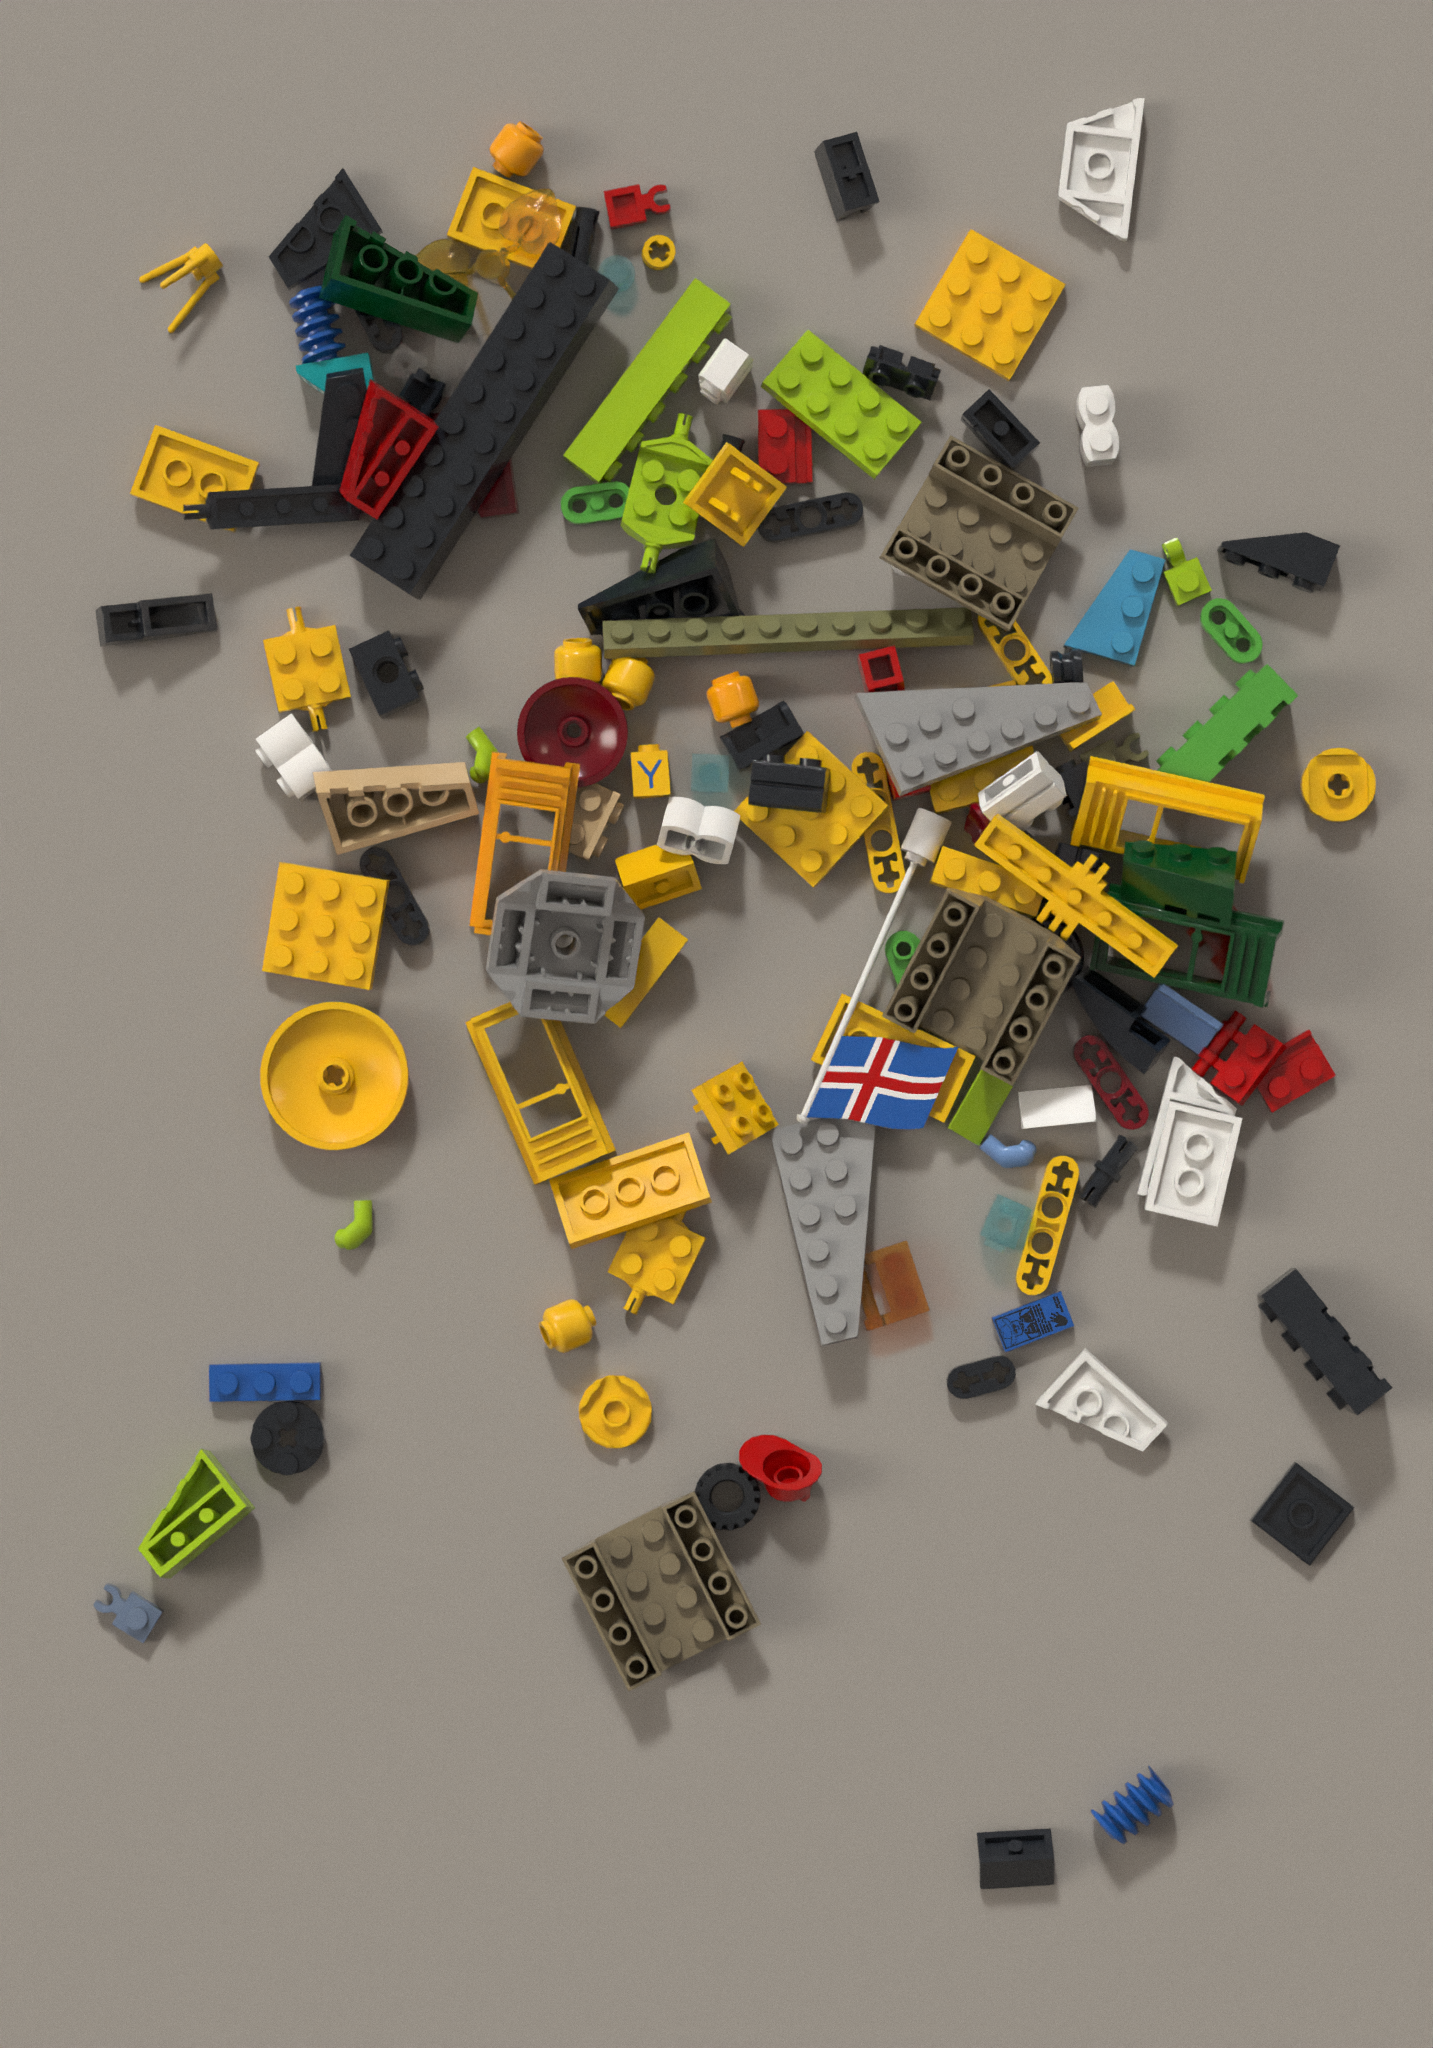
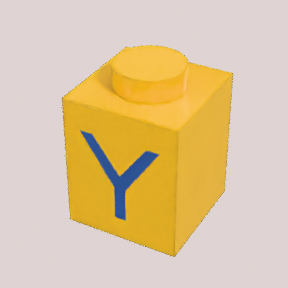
M660 744L639 745L638 752H631L634 799L671 797L668 751L660 750Z

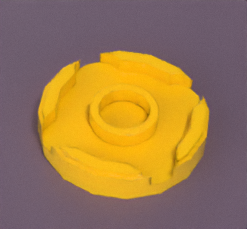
M608 1375L597 1379L585 1390L579 1403V1419L583 1431L594 1443L605 1448H623L635 1444L646 1433L652 1418V1404L647 1391L637 1381L624 1375Z

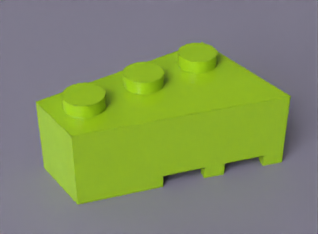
M200 1449L184 1479H181L165 1509H162L138 1547V1550L160 1578L171 1579L255 1509L254 1505L209 1450Z

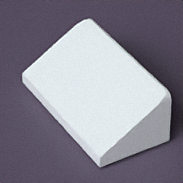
M1092 1085L1018 1092L1022 1129L1097 1121Z

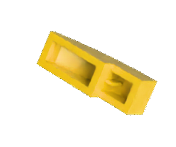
M658 917L641 940L634 988L618 1003L608 1009L604 1016L622 1028L688 942V939Z

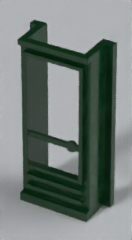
M1110 884L1107 894L1137 916L1196 928L1191 936L1193 945L1188 972L1162 968L1154 978L1130 960L1108 956L1110 945L1096 935L1089 970H1101L1246 1002L1257 1007H1268L1271 991H1267L1273 957L1276 942L1283 932L1285 920L1232 909L1231 928L1220 925V918L1200 913L1198 919L1186 916V909L1166 905L1165 910L1120 899L1121 885ZM1201 930L1231 936L1223 981L1193 974L1199 942L1203 939Z

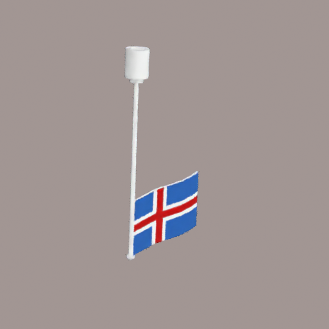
M922 808L917 809L900 848L906 852L904 859L909 861L910 865L802 1113L796 1116L801 1124L808 1123L811 1120L809 1118L849 1119L890 1129L913 1130L923 1128L958 1047L929 1048L882 1037L843 1035L917 865L925 867L927 862L935 863L952 822L938 814Z

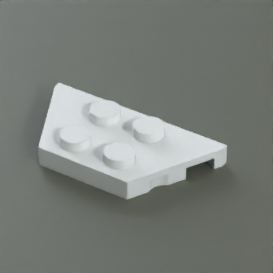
M1137 98L1125 105L1100 111L1091 117L1074 120L1067 123L1057 199L1120 241H1126L1128 237L1145 98Z
M1172 1057L1137 1190L1139 1195L1144 1196L1148 1193L1169 1101L1232 1116L1236 1114L1237 1108L1222 1097L1210 1084L1198 1076L1178 1057Z

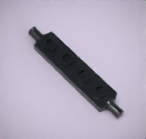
M341 484L208 492L205 504H183V511H198V513H184L183 518L184 521L206 519L210 530L358 521L361 509L343 497L340 493Z

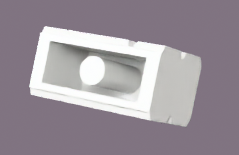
M1035 752L978 792L980 809L990 821L996 814H999L1021 831L1028 829L1032 825L1034 818L1044 811L1050 812L1058 808L1064 797L1067 796L1061 775L1049 765L1039 752Z

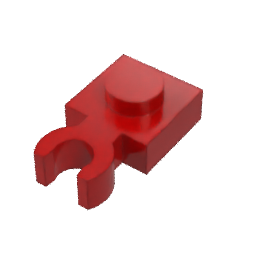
M640 184L603 191L611 230L647 223L645 212L652 211L657 215H665L671 211L670 204L660 206L654 201L658 194L667 193L666 185H655L646 194H641Z

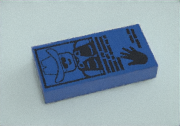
M1061 1291L991 1317L1005 1352L1074 1326Z

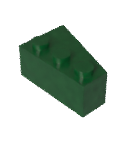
M1145 840L1136 842L1125 841L1120 899L1165 910L1166 905L1186 909V916L1198 919L1200 913L1220 918V925L1231 928L1237 851L1227 850L1222 847L1196 848L1186 844L1161 845Z

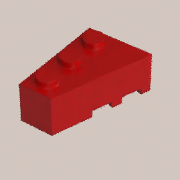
M370 379L340 487V493L343 497L377 520L438 429L436 423Z

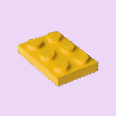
M473 167L447 232V238L532 270L549 241L562 248L576 212V206Z
M155 425L130 495L181 514L198 513V511H183V504H205L208 492L251 490L260 463ZM197 519L207 523L206 519ZM237 528L225 530L235 533Z

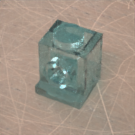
M996 1194L979 1232L980 1235L986 1237L984 1245L1004 1253L1006 1246L1014 1249L1032 1209ZM1007 1218L1011 1221V1229L1008 1232H1001L998 1229L997 1224L1000 1219Z

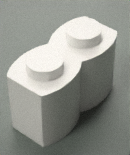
M723 339L698 375V383L701 388L700 393L717 405L720 401L728 403L752 369V357L729 340Z
M1108 385L1082 387L1075 405L1076 419L1083 430L1079 441L1082 461L1086 467L1113 464L1119 451V436L1112 422L1115 414L1113 392Z
M292 713L256 738L261 746L255 750L267 768L274 765L282 777L276 781L288 798L296 795L302 801L316 791L313 772L333 771Z
M669 797L657 846L674 854H693L705 862L728 864L741 816L724 807H705L701 803L689 798Z

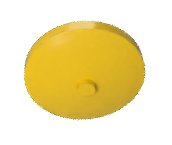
M324 1002L299 1010L288 1017L276 1029L264 1050L260 1067V1085L265 1104L271 1116L287 1134L315 1148L342 1150L357 1147L373 1140L392 1124L405 1102L409 1085V1067L401 1041L394 1030L382 1018L354 1004Z

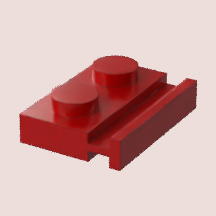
M788 409L758 410L759 466L784 485L812 484L811 428Z
M1309 1029L1283 1043L1286 1049L1256 1087L1271 1113L1336 1076Z

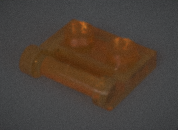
M907 1240L865 1253L864 1266L875 1263L891 1310L890 1312L880 1314L864 1267L861 1304L866 1319L863 1320L866 1331L930 1311Z

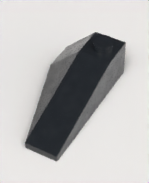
M716 539L679 549L657 561L655 573H648V566L646 572L640 570L578 604V611L591 635H603V621L742 616L728 564Z

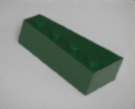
M345 215L333 235L319 298L459 344L472 325L478 293L438 269L433 271L417 261L419 258L410 252H400L385 243L386 238L374 231L372 234L356 226V220Z

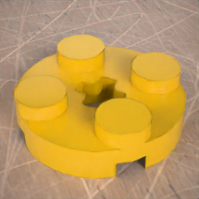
M1331 748L1321 752L1308 762L1301 776V795L1309 811L1323 820L1330 822L1349 821L1365 811L1373 800L1376 790L1375 774L1364 758L1360 757L1353 750ZM1334 775H1341V780L1348 782V789H1343L1341 796L1335 795L1334 790L1328 788V782L1334 780Z

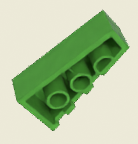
M1268 664L1257 673L1250 669L1235 683L1239 690L1230 699L1224 694L1209 709L1213 716L1204 725L1197 720L1182 735L1187 741L1177 751L1171 746L1156 760L1160 765L1156 771L1210 782L1229 761L1239 754L1256 735L1276 718L1285 706L1293 702L1299 695Z

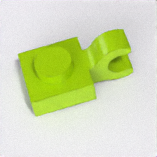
M1178 537L1161 545L1171 565V569L1162 574L1176 606L1212 591L1198 558L1186 560Z

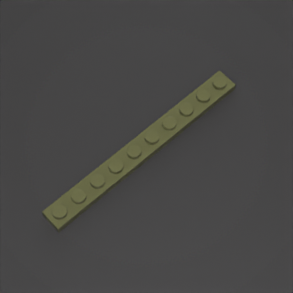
M966 607L603 621L604 659L878 649L894 645L895 648L973 645L974 639L971 610Z

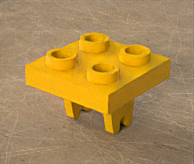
M726 442L683 503L744 547L787 487Z
M743 1061L691 1090L698 1101V1104L694 1105L693 1109L696 1113L703 1110L717 1134L711 1138L713 1144L716 1145L721 1142L728 1154L779 1125Z

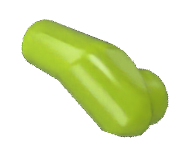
M479 726L465 738L477 752L474 766L470 768L469 775L474 782L481 784L489 779L492 752L498 751Z
M354 1200V1221L345 1229H339L335 1233L334 1240L339 1248H345L346 1250L358 1248L371 1235L373 1230L372 1200Z

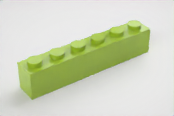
M694 278L563 455L564 460L596 484L603 483L604 480L611 482L623 466L618 461L627 450L633 453L643 440L645 435L641 433V430L647 422L655 423L664 412L667 405L662 402L670 391L676 394L682 388L689 377L684 372L692 362L699 364L710 349V346L706 344L714 332L720 335L730 323L732 316L728 313L731 310V303L697 278Z

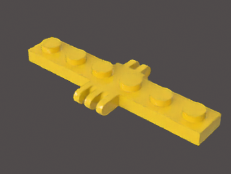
M999 814L993 817L974 846L1049 900L1036 920L1042 924L1047 920L1050 913L1055 915L1056 917L1048 929L1055 932L1063 921L1068 925L1061 933L1060 937L1063 940L1067 941L1080 923L1154 978L1178 947L1177 944L1103 891L1108 883L1102 878L1110 866L1103 863L1096 874L1093 873L1090 869L1098 859L1093 854L1090 855L1084 865L1077 861L1073 867H1070Z

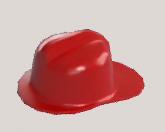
M775 1435L752 1437L744 1442L739 1450V1462L742 1468L749 1475L761 1481L769 1495L778 1501L792 1502L801 1500L806 1502L810 1497L813 1484L818 1481L822 1474V1464L818 1457Z

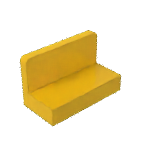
M1114 681L1093 693L1102 713L1099 720L1059 735L1070 752L1135 710L1132 703H1127Z
M656 844L615 859L624 890L640 910L702 889L691 855L670 853Z

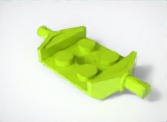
M684 413L678 414L674 434L671 437L641 442L620 524L629 536L644 545L643 549H645L640 569L646 572L650 561L648 573L656 572L659 553L662 550L678 549L692 545L699 514L685 505L683 501L713 461L689 441L688 435L693 417L687 415L685 425H683ZM661 488H668L674 493L675 502L670 505H662L656 500L655 492Z

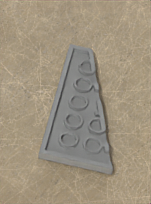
M1087 682L856 693L854 697L899 796L1099 720L1102 715Z
M819 1118L811 1120L806 1124L798 1123L770 1130L822 1347L856 1339L859 1332L876 1125L849 1119Z

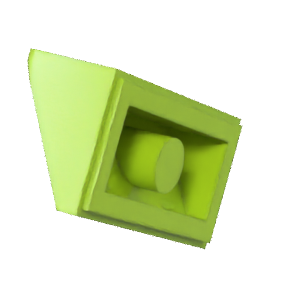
M980 1069L947 1128L979 1146L1013 1086Z

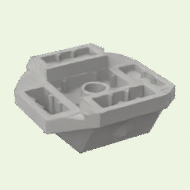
M540 869L496 897L486 964L487 973L521 1017L595 1024L606 1014L605 1012L618 1003L634 988L645 916L614 877ZM570 934L573 936V940L568 946L558 947L555 945L561 935Z

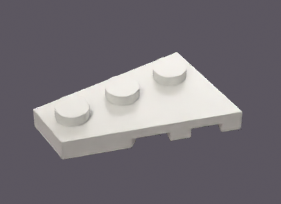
M1086 1348L1035 1403L1042 1408L1062 1414L1074 1422H1080L1102 1432V1434L1142 1452L1168 1425V1422Z

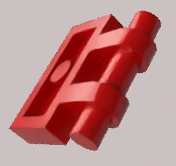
M1235 1010L1227 1021L1223 1020L1221 1022L1224 1025L1208 1047H1204L1197 1054L1199 1059L1191 1069L1202 1078L1210 1067L1217 1070L1218 1073L1210 1083L1236 1103L1243 1106L1286 1049V1046L1256 1024L1244 1035L1239 1029L1247 1018ZM1232 1040L1238 1046L1225 1062L1219 1058V1055Z

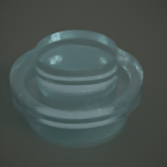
M610 256L599 267L598 272L610 279L619 288L617 293L629 289L635 280L634 266L630 260L623 256Z

